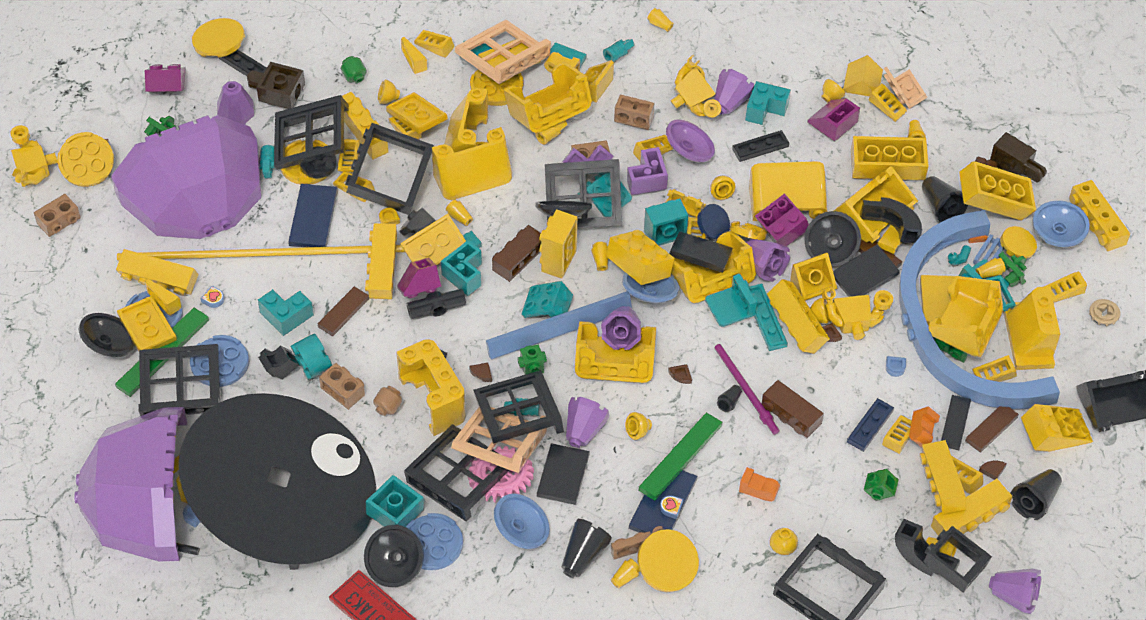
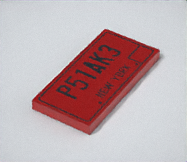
M360 570L354 573L329 596V600L352 620H417Z

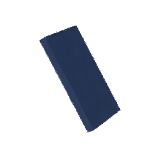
M311 184L300 185L288 241L289 246H327L338 192L337 187Z
M682 470L655 501L644 495L629 523L628 529L639 533L649 531L652 533L653 529L658 526H662L663 530H673L698 476ZM675 496L683 499L677 519L665 516L661 512L660 503L664 497Z

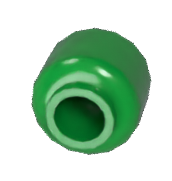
M350 56L342 61L340 69L348 82L360 83L364 80L367 70L360 58Z

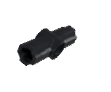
M463 289L446 293L434 291L427 294L426 298L407 302L406 305L411 319L429 314L437 317L445 314L448 309L466 305V299Z

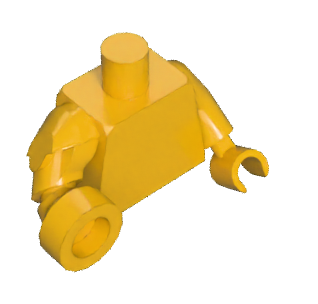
M694 55L688 58L687 63L678 71L675 79L676 87L674 88L678 95L670 101L676 109L685 103L688 109L697 116L717 117L721 112V105L717 100L711 99L716 93L695 67L699 64L700 60L693 63L692 57Z
M18 125L12 128L10 132L12 141L21 147L20 149L11 150L16 165L12 176L15 177L17 183L21 182L22 187L30 184H39L44 178L49 177L48 166L58 163L56 154L54 152L44 155L43 148L38 141L29 140L30 133L26 126Z
M833 288L830 289V297L827 296L826 290L822 292L823 299L827 300L826 310L828 319L836 327H839L842 333H852L856 340L864 338V332L868 331L869 327L879 324L884 318L882 316L883 313L893 303V295L885 290L876 292L873 300L875 307L872 311H870L869 295L834 298L836 292Z

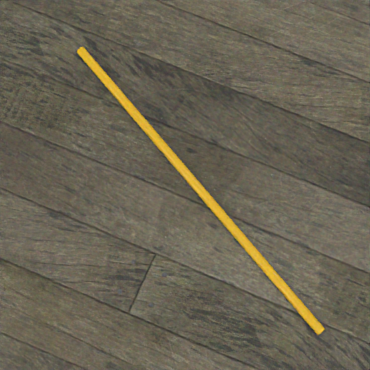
M396 245V252H405L401 245ZM372 246L137 253L159 259L368 253V247ZM117 253V261L120 260L122 253Z

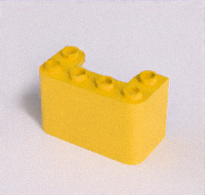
M567 62L555 66L552 70V85L524 97L522 89L515 85L504 89L510 116L532 132L538 133L589 109L592 99L587 76Z
M426 339L397 351L398 377L402 385L409 382L414 384L416 389L425 385L430 392L427 395L426 402L430 408L431 424H429V429L433 436L445 432L452 424L455 426L462 424L466 417L464 388L437 344L433 340Z

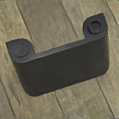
M1146 370L1103 380H1092L1076 386L1078 396L1094 430L1098 429L1099 432L1111 430L1110 426L1146 419Z

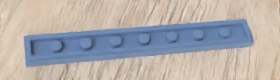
M626 291L486 340L488 355L490 359H494L526 346L577 330L579 321L591 322L593 324L603 321L610 313L621 306H630L632 308L630 294Z

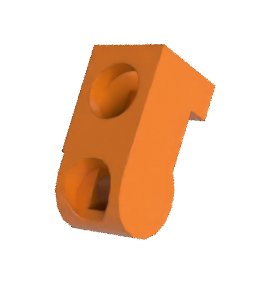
M929 406L913 411L909 433L910 439L921 448L923 444L931 443L933 440L934 423L939 422L940 415Z
M747 467L740 481L739 492L765 501H774L780 484L775 479L765 478L754 473V469Z

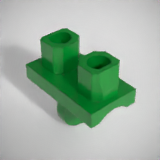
M149 116L146 120L149 125L144 133L150 136L173 127L176 128L174 118L171 116L161 117L159 119L160 124Z
M1003 251L998 254V257L1003 260L1006 270L1010 272L1004 277L1009 286L1013 287L1018 283L1021 285L1026 283L1023 273L1027 269L1024 265L1026 258L1024 256L1017 258L1013 255L1010 260Z

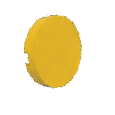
M733 221L730 226L732 232L747 238L765 240L767 236V231L750 223L740 225V221Z
M1008 227L1000 237L1002 248L1004 247L1007 250L1006 253L1011 257L1013 255L1017 258L1024 256L1027 259L1031 258L1036 252L1037 242L1034 236L1022 227Z

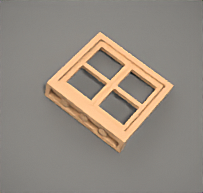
M504 20L455 46V53L500 84L550 56L551 41L544 39L538 42L508 20ZM505 31L516 38L515 41L504 47L492 40V38ZM486 43L495 52L481 59L470 51ZM520 43L529 47L517 55L508 51ZM500 54L508 59L495 66V68L487 63V61Z
M478 407L453 440L451 448L519 473L545 436L547 428L529 433L523 442L513 438L501 441L518 448L512 458H508L492 452L497 443L493 444L491 442L488 448L484 449L467 442L474 432L491 438L488 429L479 426L484 419ZM509 413L495 417V420L505 423L502 429L509 428L510 425L516 426L521 424L517 416Z

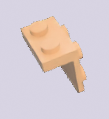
M887 67L884 68L886 72L884 77L902 105L906 103L910 109L928 98L910 69L894 78Z

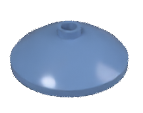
M1050 201L1042 204L1035 211L1033 228L1036 234L1046 243L1057 247H1071L1081 243L1086 238L1089 231V220L1083 210L1072 203Z
M626 272L622 279L623 286L628 293L648 303L667 302L675 298L679 291V284L671 275L669 278L640 285Z
M508 494L502 497L495 505L494 520L502 536L510 543L520 548L534 549L541 546L547 540L550 530L546 514L536 502L520 494Z

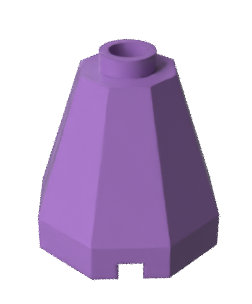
M723 69L719 74L714 100L720 103V114L722 115L730 114L750 98L754 88V83L750 82L749 84L747 82L748 78L744 74L733 69H728L727 72L726 69Z
M229 81L223 85L218 98L217 115L246 124L254 117L253 99L240 83Z
M750 239L746 242L752 247L756 274L760 278L773 282L776 280L774 278L775 275L781 276L790 261V256L787 254V252H790L788 247L757 239Z
M630 306L619 307L601 323L602 340L613 349L624 348V350H630L641 340V321Z
M571 397L568 404L566 432L569 444L576 448L586 446L607 423L609 418L608 409L604 407L601 410L598 402L584 397H577V400H575V397Z
M1032 568L997 572L995 576H991L989 588H992V594L1024 613L1031 614L1036 605H1032L1033 600L1038 601L1042 580L1041 576H1039L1041 570Z

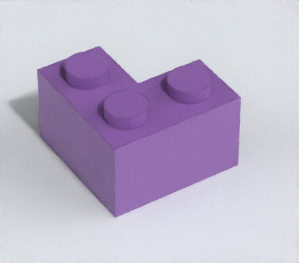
M659 147L641 150L640 165L627 168V183L631 195L667 189L668 174Z

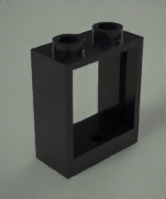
M951 526L948 531L943 530L937 537L938 542L935 545L933 543L929 545L925 551L927 556L923 562L964 593L985 569L992 556L954 526ZM947 542H950L975 562L965 576H962L937 556Z

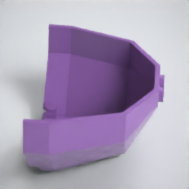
M207 115L196 119L197 124L190 121L179 125V130L173 127L160 132V137L157 133L145 137L146 142L135 144L111 176L114 190L121 206L156 236L202 239L236 226L261 199L258 143L250 126L220 115L214 116L211 119Z
M184 407L161 408L106 428L82 466L80 474H76L78 491H75L74 494L75 503H78L81 513L102 546L158 562L180 561L176 544L174 493L170 488L173 487L174 473L172 471H174L176 437L174 436H176V426H184L188 423Z

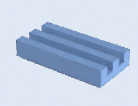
M990 234L974 258L973 264L976 265L980 262V258L990 243L993 244L983 259L988 260L996 246H999V249L993 256V258L998 259V254L1004 250V247L1002 248L1000 238L994 239L993 235Z

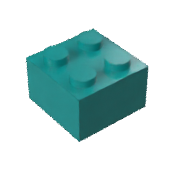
M681 199L669 200L665 203L645 208L644 233L651 240L655 241L657 245L660 246L674 242L679 231L687 233L688 213Z
M394 475L366 500V514L383 527L388 525L406 527L424 510V497Z

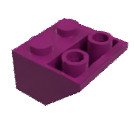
M163 64L149 66L145 70V92L183 91L186 67H181V64H170L167 68H163Z
M847 98L831 100L811 116L807 122L835 142L858 122L860 107Z
M785 193L755 215L760 225L767 231L770 239L774 243L782 244L786 247L804 234L809 225L807 218Z
M429 257L410 262L397 284L398 290L404 297L408 298L416 297L419 295L418 293L424 291L426 293L434 292L438 287H441L437 266Z

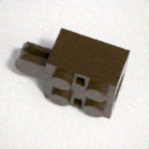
M274 62L269 63L264 73L251 71L247 74L248 87L257 90L259 102L286 109L294 107L305 86L304 70Z
M1005 132L993 145L990 160L997 162L998 169L1028 177L1036 183L1040 182L1047 174L1046 168L1034 161L1037 150L1020 141L1015 136Z

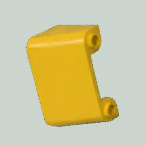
M474 88L470 90L453 111L444 144L449 145L454 153L475 147L476 134L472 130H476L477 125L480 123L487 124L488 89Z
M502 127L490 130L487 133L488 143L454 153L449 145L442 144L432 147L433 176L444 198L455 200L505 185L512 180L506 138Z
M813 161L758 163L753 165L750 170L749 179L752 220L758 221L755 215L784 193L800 211H809V216L813 219L827 212L824 164Z
M890 166L833 211L842 212L850 216L860 229L861 239L865 242L870 241L873 243L881 237L879 233L889 223L861 219L860 211L863 200L880 202L881 197L890 198L905 204L912 210L915 209L913 205L918 200L893 167Z
M734 232L723 233L716 241V243L733 248L723 273L674 258L671 273L677 280L686 298L692 303L701 302L708 295L731 288L734 275L741 274L743 280H746L748 283L754 280L756 270L752 247Z
M955 276L952 283L948 286V294H950L951 301L942 319L935 317L933 321H930L929 332H931L933 337L971 356L981 357L1002 315L1003 301L1000 281Z
M579 321L575 373L580 378L638 383L650 381L653 376L656 327H642L641 340L630 350H624V348L613 349L602 340V337L598 336V328L595 324Z

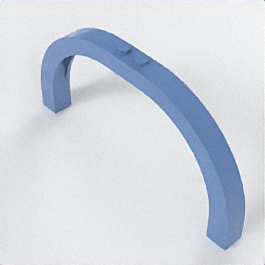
M980 210L949 218L926 231L914 243L905 258L900 277L899 301L902 311L901 319L903 325L907 326L908 339L912 340L916 352L927 370L952 392L982 405L996 408L1002 406L1010 407L1011 409H1028L1034 404L1050 405L1057 403L1060 391L1054 376L1018 383L991 381L961 369L939 349L931 332H929L927 321L918 300L916 291L918 275L927 261L945 247L973 237L988 236L990 222L985 210Z

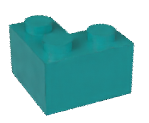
M756 81L747 105L745 121L763 125L767 112L785 116L789 105L791 89Z
M467 240L441 260V275L458 289H463L466 296H469L481 286V272L476 269L482 264L481 250Z
M272 289L257 299L260 314L282 336H285L314 316L312 302L301 291H298L284 301Z

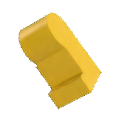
M552 52L545 61L544 67L552 73L555 66L567 62L580 71V59L573 57L571 60L557 52Z

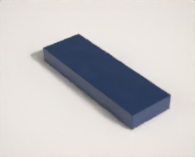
M877 398L847 438V443L864 452L893 413L894 407Z

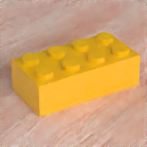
M853 136L851 145L852 178L874 179L892 166L902 180H925L929 167L926 138Z
M975 161L959 171L964 204L1021 221L1036 211L1030 178Z

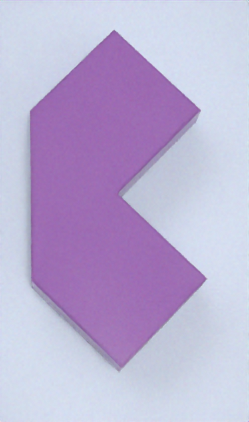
M598 145L587 159L573 147L562 162L611 160L614 156L601 145Z

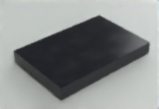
M679 231L669 254L674 258L723 273L733 248Z
M877 244L835 269L833 274L835 281L846 295L852 297L866 295L899 275L900 270Z
M551 443L538 486L537 497L576 505L590 451Z

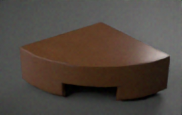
M833 323L822 327L830 338L827 342L842 340V335Z
M488 362L469 366L470 373L474 377L481 379L483 382H492Z
M687 364L668 368L670 376L675 381L683 384H692V377Z
M998 460L988 461L980 467L979 472L995 480L1002 474L1007 463Z

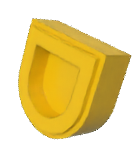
M384 208L380 211V223L400 224V218L395 209Z

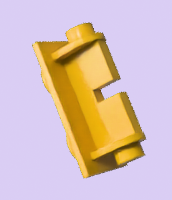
M676 189L668 191L667 196L669 197L666 202L681 199L687 213L696 218L701 209L706 206L704 202H701V199L691 196L687 197L685 194L676 191Z

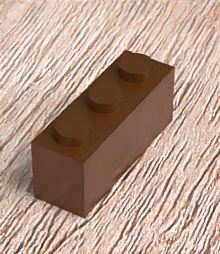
M530 225L521 229L512 241H508L500 252L495 253L492 258V271L510 282L540 253L541 241L539 238L541 232Z
M777 380L763 393L761 403L763 407L775 414L781 422L787 423L794 428L796 433L808 438L822 424L824 413L781 381Z

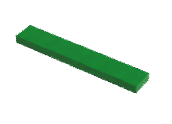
M195 307L192 308L172 328L177 340L160 348L182 347L209 321V317ZM169 359L151 360L150 378ZM139 361L115 383L116 388L129 397L140 388Z
M706 412L641 483L638 491L655 501L722 427L723 422Z

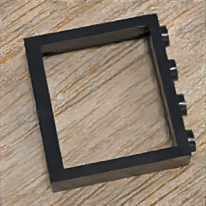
M371 123L370 129H366L363 134L364 144L360 143L357 150L359 158L358 160L354 159L351 169L354 170L353 174H348L345 183L348 186L346 193L409 215L434 145ZM373 137L423 155L406 202L356 184Z
M817 533L775 583L773 595L810 620H840L787 584L812 553L818 549L872 585L845 619L859 620L884 589L886 578L880 572L866 566L862 560L851 556L845 549L834 545L827 537H822Z

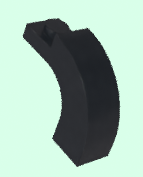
M881 197L880 202L863 200L860 211L861 219L889 223L898 231L900 242L915 243L920 238L922 224L918 215L911 208L899 201Z
M903 519L895 533L897 549L912 566L931 577L933 573L938 574L923 562L927 556L925 551L929 547V544L922 535L923 526ZM939 551L937 556L957 570L960 560Z

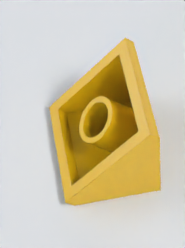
M868 55L848 63L843 90L846 93L870 97L871 93L881 84L883 69Z
M612 60L589 67L584 74L587 76L591 99L595 103H597L613 80L614 62Z
M828 253L792 265L790 281L794 283L804 300L819 296L824 290L830 292L832 288L834 290L837 289Z

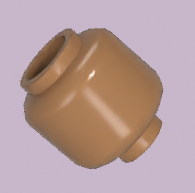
M392 386L382 387L373 400V404L377 407L375 411L383 416L395 414L402 403L401 392Z

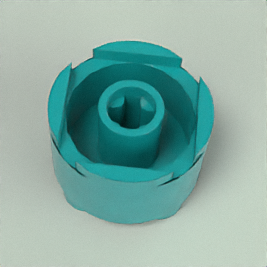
M315 333L290 346L308 380L327 371L332 366L329 356L326 355L325 349Z

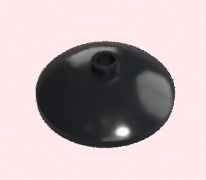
M579 201L535 202V207L548 217L553 216L555 211L559 210L578 218L589 212L592 204Z
M825 212L815 217L808 225L804 239L805 247L811 258L828 253L831 266L840 267L852 260L858 253L861 245L860 229L850 216L842 212ZM833 239L838 240L837 244L835 245L831 244V241Z
M92 313L86 315L79 324L78 331L82 341L88 348L100 355L122 357L128 355L135 346L120 318L106 313Z
M388 525L378 529L369 538L364 550V564L368 574L375 582L386 587H401L410 583L419 574L424 561V550L419 537L412 530L401 525ZM400 553L401 559L397 561L396 555Z

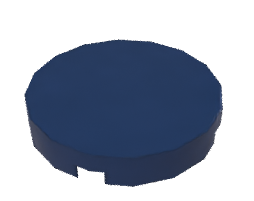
M709 204L704 206L701 212L698 213L697 223L699 230L707 236L708 240L717 241L720 235L730 231L728 214L721 206Z

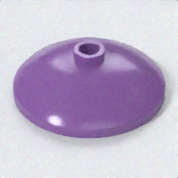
M673 120L668 124L666 128L667 139L679 155L695 162H706L713 157L715 153L714 144L701 128L685 120Z

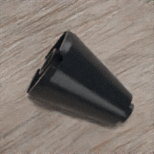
M930 176L923 181L922 190L935 217L940 222L966 212L968 205L964 204L962 191L935 176Z
M1048 469L1017 484L1010 492L1013 498L1011 503L1015 510L1027 519L1029 517L1035 518L1034 520L1042 518L1048 511L1062 483L1061 476L1055 470Z
M578 518L574 523L562 562L563 573L570 578L580 577L610 544L612 539L604 529L591 526L592 522Z

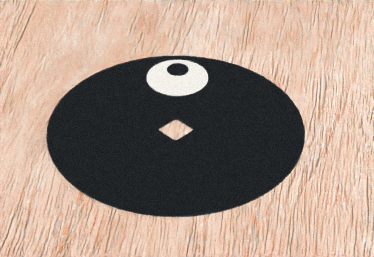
M268 393L246 394L224 400L209 408L198 417L187 432L180 450L179 478L185 498L192 511L208 531L220 541L252 558L286 565L319 562L331 558L350 547L362 535L371 520V517L366 514V500L376 492V482L373 468L366 452L356 437L340 421L326 411L303 400ZM271 467L290 472L287 487L268 482Z

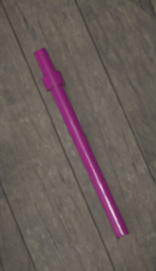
M717 344L714 349L759 413L762 423L768 426L773 435L778 434L780 430L774 423L771 413L763 407L722 345Z

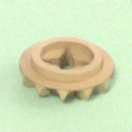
M1099 299L1091 304L1089 315L1092 316V321L1096 320L1098 325L1102 323L1107 327L1109 324L1114 325L1119 320L1120 309L1110 300ZM1107 309V314L1102 316V313Z

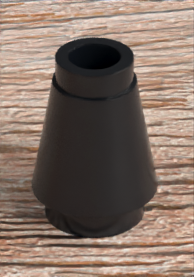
M733 385L718 397V408L724 412L733 410L742 393L741 387Z

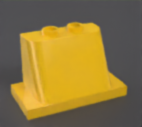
M1050 286L1037 287L1021 302H1015L1016 306L1012 310L1011 308L1005 312L1003 310L1016 370L1052 369L1055 366L1054 353L1061 334Z

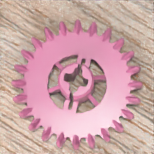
M497 446L494 451L500 455L512 458L516 448L513 447L509 450L508 446H505L503 449ZM476 458V460L471 462L472 466L468 470L484 480L489 475H486L487 470L492 472L497 466ZM528 459L520 472H515L514 475H512L514 471L509 470L485 494L486 501L489 500L490 496H493V501L496 503L498 496L502 498L508 494H520L519 489L526 493L525 485L530 487V480L534 479L532 461ZM468 477L469 485L474 489L479 483Z

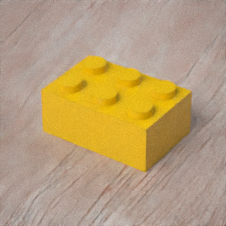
M556 210L554 215L549 217L546 230H542L540 234L541 246L539 252H541L539 263L541 264V272L562 279L577 252V216Z
M634 230L612 236L609 239L606 257L640 285L670 277L674 257L657 245L655 241L647 237L642 231Z

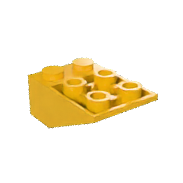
M1034 404L1021 417L1034 450L1050 452L1093 442L1090 431L1079 409Z

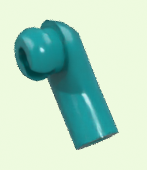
M967 245L962 246L960 254L955 252L952 254L951 252L948 255V262L951 265L966 263L971 247Z

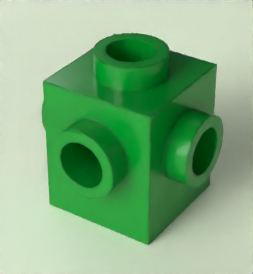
M539 344L521 348L520 357H517L519 368L523 369L524 375L539 370L544 373V363L547 362L545 352H541Z
M888 469L868 473L864 491L875 501L895 496L899 479Z

